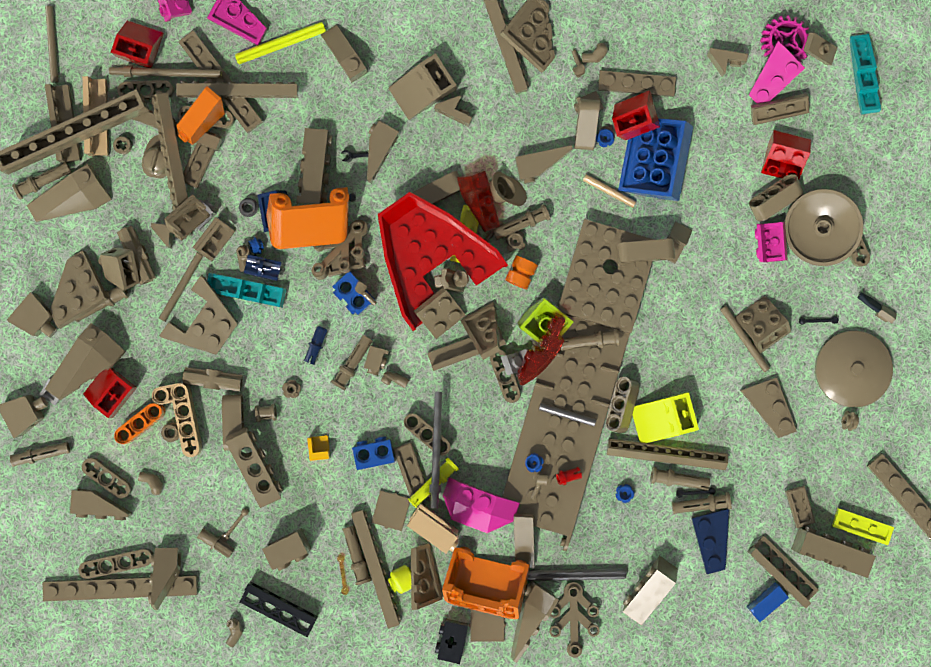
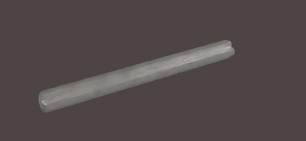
M624 568L529 570L527 581L626 579L627 572Z

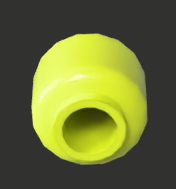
M406 565L390 573L388 581L394 592L397 591L403 594L411 590V569Z

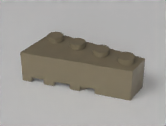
M805 526V529H798L791 548L793 551L818 561L822 560L832 566L841 567L860 576L869 577L876 557L870 554L871 550L861 546L858 550L852 547L853 543L841 540V543L834 541V536L826 533L820 536L816 534L817 530Z

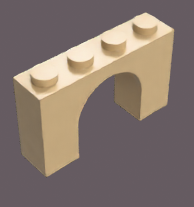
M420 503L410 517L407 526L445 554L449 550L453 552L459 543L458 529Z

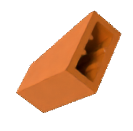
M208 86L177 124L179 138L185 143L188 141L192 146L225 115L222 98Z

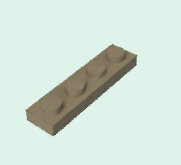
M600 70L598 91L642 94L650 91L651 95L674 97L676 77Z

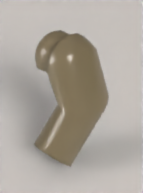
M597 44V48L593 53H582V63L600 62L608 52L606 44Z
M242 245L236 250L240 272H244L248 254L250 255L249 248Z
M388 371L381 378V381L386 385H390L391 381L403 388H406L410 381L398 373Z

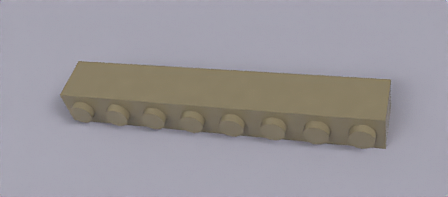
M137 89L1 150V172L9 175L148 112L149 109L142 93Z

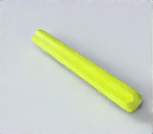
M319 22L235 54L238 64L248 62L326 32L324 24Z

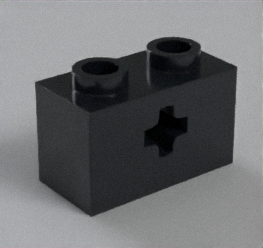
M447 618L445 623H441L439 634L442 635L441 642L436 643L434 652L438 654V660L460 664L468 623ZM450 636L454 637V641H456L452 645H449L447 641L450 639Z

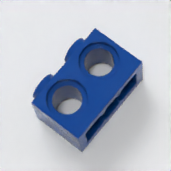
M349 271L332 286L335 289L333 293L340 301L344 299L348 305L345 307L352 315L355 313L360 315L372 304L355 291V286L359 281ZM346 282H349L352 286L351 291L348 293H344L341 289L342 285ZM365 290V292L368 293L374 299V297L367 290ZM363 297L364 305L356 307L354 304L355 298Z
M386 436L375 438L374 443L368 444L367 440L356 442V446L352 447L357 470L395 463L391 439L387 440ZM384 445L388 448L386 456H381L378 453L379 446ZM365 449L369 452L367 460L359 457L360 450Z

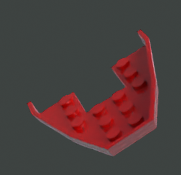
M408 192L378 213L385 262L401 315L412 331H415L416 327L423 323L414 310L435 294L423 276L455 255L476 286L503 267L506 268L508 266L495 247L448 212L411 192Z

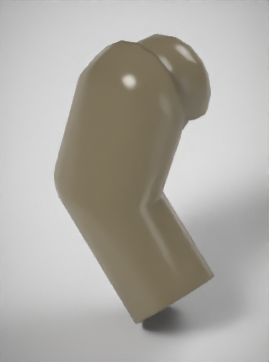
M145 472L139 473L138 481L148 483L153 495H159L162 492L163 484L157 475Z
M236 618L229 619L226 624L231 632L226 644L232 648L243 633L240 621Z

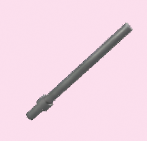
M435 391L432 482L429 484L431 508H438L439 493H441L439 474L442 392Z

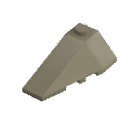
M86 164L33 200L27 207L35 221L40 222L60 216L94 210L109 202L112 198L94 168Z
M90 323L77 338L45 387V390L57 399L62 400L79 389L83 383L90 379L93 380L97 377L96 375L105 369L109 370L125 351L105 332Z
M534 581L526 585L522 608L517 621L511 651V658L516 663L529 647L530 637L538 634L540 623L542 620L545 622L548 620L559 601L552 591Z

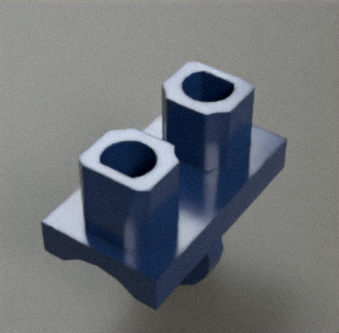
M248 254L244 273L278 281L282 262Z

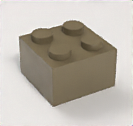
M302 528L266 545L262 550L271 569L277 568L278 571L287 568L291 561L299 562L309 555L308 552L311 550V547Z

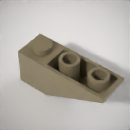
M74 489L71 491L70 513L76 514V517L87 518L88 515H95L96 519H107V516H114V520H126V517L132 516V512L96 490Z
M155 548L154 555L151 556L153 573L150 574V585H152V592H149L148 602L154 610L159 609L180 573L181 552L178 548Z

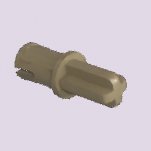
M205 528L197 536L198 539L209 545L211 550L215 549L227 558L234 552V548L221 540L220 536L213 535Z

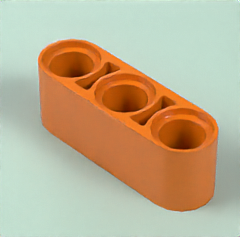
M157 403L147 405L115 431V441L119 444H128L134 441L164 417V406ZM154 406L159 409L157 417H154L151 413V409ZM139 418L144 421L142 429L136 425V421ZM123 430H126L129 434L126 441L121 437Z

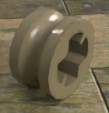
M118 137L113 142V148L117 153L125 155L131 151L132 144L126 137ZM120 141H122L123 143L127 142V145H125L127 148L125 150L121 148L118 149V146H120Z

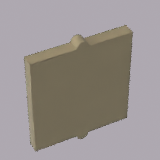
M380 490L371 523L385 526V529L392 528L402 531L410 503L407 500L408 498L400 496L396 492L392 494Z
M471 609V623L469 624L471 628V642H504V628L506 627L504 617Z

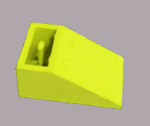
M689 392L634 407L632 416L640 443H649L699 430Z

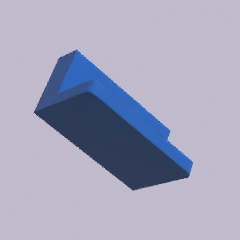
M775 582L751 602L747 608L761 622L789 597L782 590V587Z

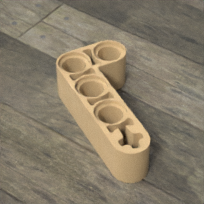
M177 383L154 389L152 399L155 403H173L183 454L187 457L199 455L202 451V442L190 387L184 383ZM180 386L185 389L183 397H179L177 394V389ZM161 390L166 393L164 401H161L158 397ZM183 405L189 408L187 416L181 414V407ZM187 424L191 425L193 428V431L190 435L186 434L184 431V428ZM195 437L194 440L186 441V438ZM191 444L192 446H196V450H194L193 452L191 450H188V447H190Z

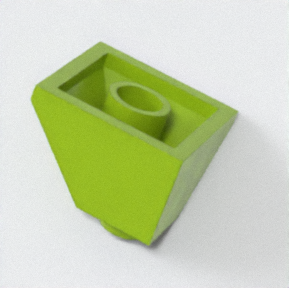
M543 298L531 306L517 323L520 329L550 351L574 321L547 299Z

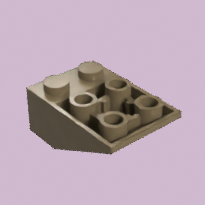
M435 53L419 63L388 89L407 119L410 120L456 91L457 85Z

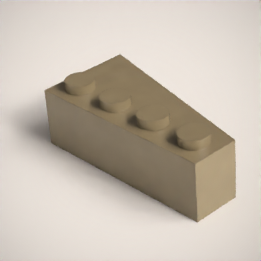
M305 128L302 148L304 158H302L300 165L303 177H300L298 182L301 196H297L296 203L299 205L327 203L328 193L324 191L325 185L329 184V173H326V168L330 166L331 154H328V147H332V135H329L328 130Z

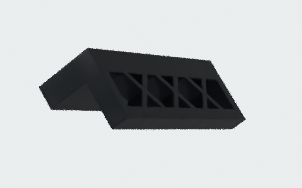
M251 581L247 584L239 603L308 637L318 618L317 615ZM248 593L258 597L259 602L252 604L245 599ZM267 602L275 606L276 610L272 612L265 611L263 603ZM285 611L291 614L293 619L289 621L283 620L280 612ZM297 620L310 624L307 631L299 628Z

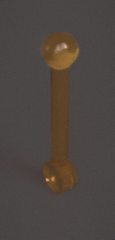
M339 555L337 561L340 564L343 586L341 593L347 595L349 589L346 587L343 565L345 558L343 555Z

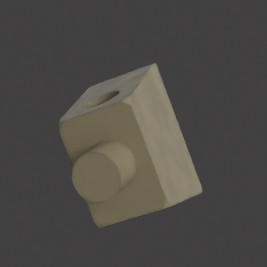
M115 247L100 255L98 262L102 266L104 276L108 281L124 291L140 283L133 250Z
M30 292L7 319L9 323L36 337L43 332L51 338L57 331L50 324L53 320L50 309L33 292Z
M26 395L0 404V414L13 438L23 436L44 419L41 410L48 407V402L43 396L35 400L32 395Z

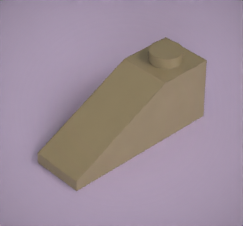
M337 25L321 34L351 83L368 73L357 53Z
M378 121L377 124L374 123L369 130L371 135L369 137L367 181L371 184L400 135L399 131L381 121Z
M572 145L515 157L519 181H524V184L535 182V178H539L568 155L573 149Z

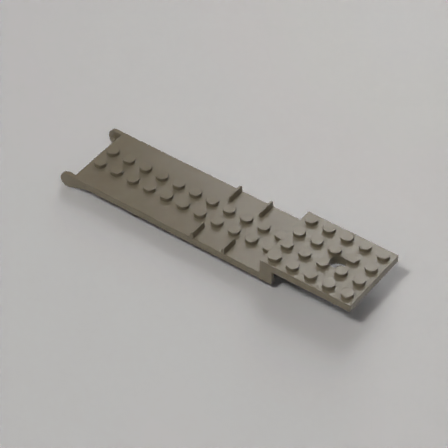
M586 219L583 220L562 296L557 307L574 321L561 338L594 335L598 331L603 333L617 329L619 346L608 345L603 348L592 346L561 351L559 339L550 351L545 349L502 497L520 503L517 514H534L535 527L565 535L566 538H562L560 546H563V551H567L617 376L620 372L619 369L628 338L633 330L652 261L619 263L618 243L654 240ZM606 260L616 262L617 271L614 274H607L604 271L603 263ZM544 403L596 419L595 426L540 411V404ZM533 453L538 454L544 460L543 468L539 472H530L525 465L526 458ZM576 467L580 468L581 471H578V473H582V479L568 482L566 485L558 484L556 474L562 470L564 472ZM540 473L547 474V485L541 484L536 500L532 499L537 475Z

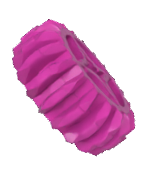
M789 15L786 16L785 20L782 16L778 17V21L773 19L771 24L765 26L766 30H763L761 33L764 36L760 39V42L764 43L761 46V50L767 49L763 54L764 57L771 55L774 49L772 35L776 41L779 40L782 44L791 35L788 44L784 46L790 52H794L795 55L793 56L801 63V59L807 58V54L803 50L809 33L806 34L809 27H802L804 21L798 24L797 17H794L791 21ZM785 27L792 29V31L789 33H785L782 30L779 31L778 29ZM796 34L800 38V48L798 47L799 44L795 41Z

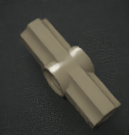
M129 226L118 231L117 234L123 248L133 250L140 285L156 279L148 261L149 255L145 253L146 249L140 243L134 227Z
M185 367L182 378L184 384L198 385L215 390L241 391L243 384V375L224 373L221 370L214 369L203 370Z

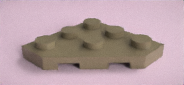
M526 0L500 35L542 73L555 58L551 39H553L551 23H549L548 18L549 4L545 0Z
M82 250L66 261L50 309L57 328L65 327L108 300L87 252Z

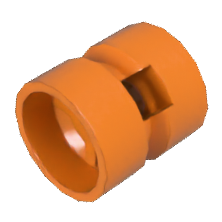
M516 255L512 263L513 270H509L505 281L527 290L531 282L530 276L535 274L538 265Z

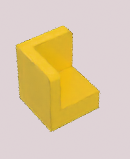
M327 435L307 438L310 461L331 458Z

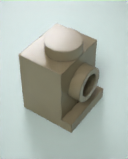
M370 346L364 368L368 369L367 373L378 376L380 369L385 368L387 358H384V355H389L388 350Z

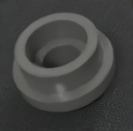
M245 198L239 204V211L245 217H253L258 211V204L251 198ZM246 205H252V210L246 211Z

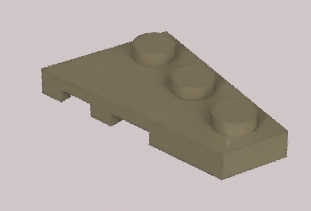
M494 302L460 320L483 360L500 351L497 313Z
M777 377L740 390L777 438L797 432Z
M429 543L411 548L412 610H418L443 599Z

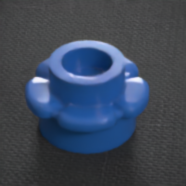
M605 128L601 129L596 135V142L601 147L611 146L614 143V133Z
M253 237V239L248 240L252 254H261V250L264 249L261 239Z
M533 453L526 458L525 465L528 471L539 472L543 468L544 460L538 454Z
M624 484L617 487L615 495L618 501L628 503L634 498V491L630 485Z

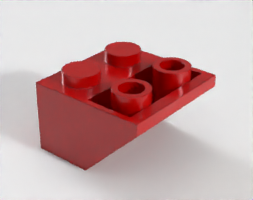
M127 20L116 34L111 53L117 58L152 68L164 33Z
M650 91L614 104L612 120L617 137L628 140L660 127Z
M774 130L767 146L761 173L778 178L794 174L799 180L811 153V139Z
M110 368L99 373L83 395L104 416L114 418L137 387L115 369Z

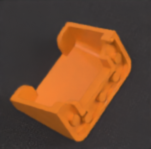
M343 187L332 190L329 196L330 203L292 206L290 198L284 193L270 194L266 217L271 244L277 249H289L343 243L348 234V188Z
M456 547L453 551L442 588L444 600L452 605L509 619H519L530 565L523 560H516L511 565L474 557L471 549L467 547Z

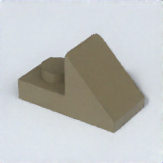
M710 48L707 51L708 58L722 77L726 73L727 63H730L732 67H741V65L747 62L748 54L715 48Z
M461 95L440 102L434 107L436 112L469 127L472 122L469 112L463 109L456 110L462 99Z
M676 221L666 238L674 239L675 259L668 260L676 264L692 233L691 229Z
M151 223V228L168 248L172 249L173 233L167 229L166 224Z

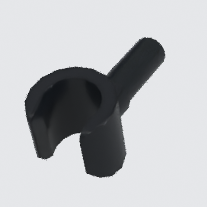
M348 150L341 152V154H349L348 159L342 160L347 163L355 158L368 157V152L351 153Z

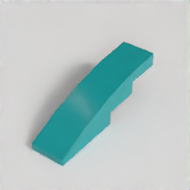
M869 34L850 36V50L861 115L878 113L881 111L878 96L879 85L875 72L877 66Z
M212 273L208 274L207 279L208 284L219 295L283 308L287 289Z

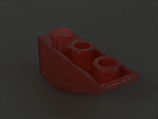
M486 171L470 172L457 177L461 195L483 231L487 232L499 227L500 224Z

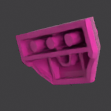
M451 477L448 478L443 493V498L453 521L485 533H490L514 522V514H517L520 505L519 502Z

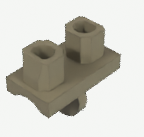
M441 269L442 274L434 276L437 288L444 287L446 290L459 293L464 292L463 287L469 282L468 274L462 270Z

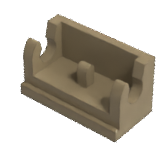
M192 194L164 218L167 229L182 241L210 216L205 210L206 206Z
M215 217L192 248L210 261H213L235 231Z

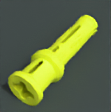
M448 457L445 459L446 462L440 467L439 484L446 483L447 478L454 471L457 472L459 470ZM432 477L407 499L415 508L431 494L429 492V484L432 482Z

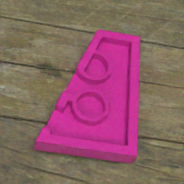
M216 0L207 17L213 23L257 46L261 43L267 32V28L240 0Z
M779 40L749 92V96L757 104L771 101L805 69Z

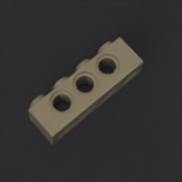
M245 427L226 436L225 443L259 507L262 508L281 499L283 488L279 481H275L272 466L266 464L264 460L266 456L263 449L257 447L255 443L257 438L254 432L249 431L248 427ZM244 447H249L252 449V451L250 453H244L241 449ZM256 463L260 465V468L254 470L250 466ZM262 480H266L269 482V484L267 486H261L259 482Z

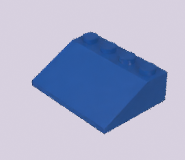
M658 118L659 128L628 139L618 191L679 201L694 126L687 121Z

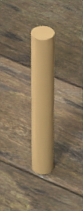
M587 174L585 175L584 182L626 205L634 207L636 201Z

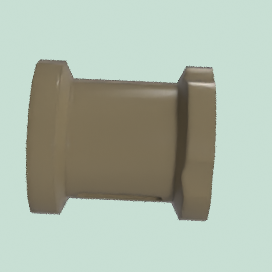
M275 403L271 404V406H255L256 422L268 419L276 421L277 411Z

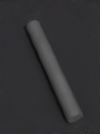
M541 403L539 407L540 411L590 426H595L596 423L594 418Z

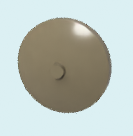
M817 189L802 195L790 207L785 219L786 241L790 249L801 260L816 266L835 265L850 257L859 246L864 229L862 214L856 203L844 193L833 189Z
M846 331L831 337L821 347L816 358L815 376L820 389L830 400L842 406L863 407L872 404L882 397L892 380L893 364L889 351L879 339L866 332Z

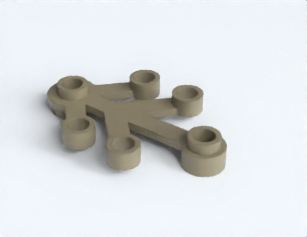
M353 221L348 226V235L343 243L321 245L320 247L313 246L318 252L334 248L321 263L313 265L311 271L316 279L323 280L328 276L327 268L340 254L341 261L338 267L341 272L348 273L351 270L350 243L354 239L355 247L352 249V255L355 259L363 258V237L368 232V225L365 221Z
M570 582L564 587V596L555 606L558 613L556 615L551 614L550 616L552 618L559 617L560 610L569 602L570 610L555 625L549 628L550 635L556 638L560 636L561 630L570 621V643L567 645V653L573 658L579 657L582 654V646L578 643V621L588 630L590 636L595 637L600 632L599 627L596 624H592L578 610L577 601L587 609L590 617H596L599 614L598 607L592 605L583 596V589L576 582ZM576 589V595H571L570 590ZM591 608H596L595 614L590 613ZM592 627L597 628V632L594 634L590 632ZM553 628L559 630L557 634H552L551 631ZM577 647L578 652L572 653L571 649Z

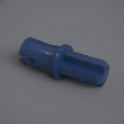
M316 327L313 338L308 343L309 348L303 361L309 363L310 360V364L315 365L319 351L323 349L322 344L327 333L326 328Z

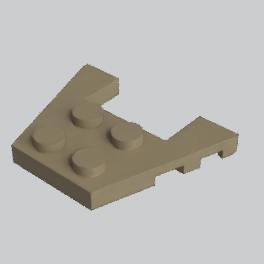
M201 275L191 290L206 300L207 303L194 322L185 332L170 321L159 336L217 355L239 322L217 296L216 291L208 284L207 279Z

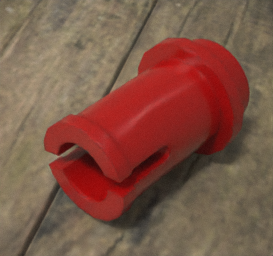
M576 467L564 472L562 470L556 474L558 484L566 485L568 482L582 479V473H578V471H581L580 468Z

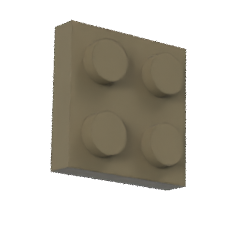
M444 287L414 310L415 314L436 339L466 316Z

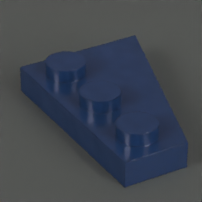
M728 508L691 518L706 574L719 572L726 568Z

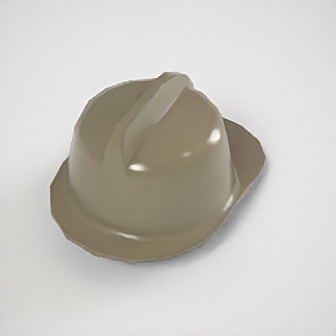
M158 135L150 139L142 158V168L147 176L161 179L166 176V168L163 163L161 142Z
M500 171L493 174L492 180L485 187V191L489 193L491 199L496 203L508 202L515 206H522L527 199L526 191L521 183Z

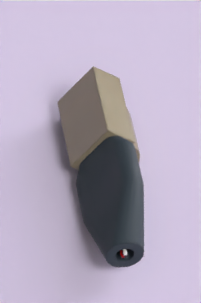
M861 292L857 297L869 308L877 312L875 316L884 322L892 324L896 320L897 314L881 305L868 295Z

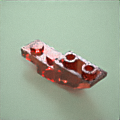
M556 313L554 318L551 317L547 325L549 329L546 335L543 334L540 339V347L533 345L531 350H527L524 357L526 361L523 367H519L516 375L519 385L527 384L542 373L561 349L564 339L559 334L565 323L563 315Z

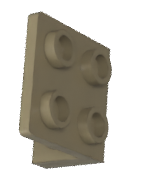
M766 296L735 317L739 325L752 338L760 354L791 332L788 320Z

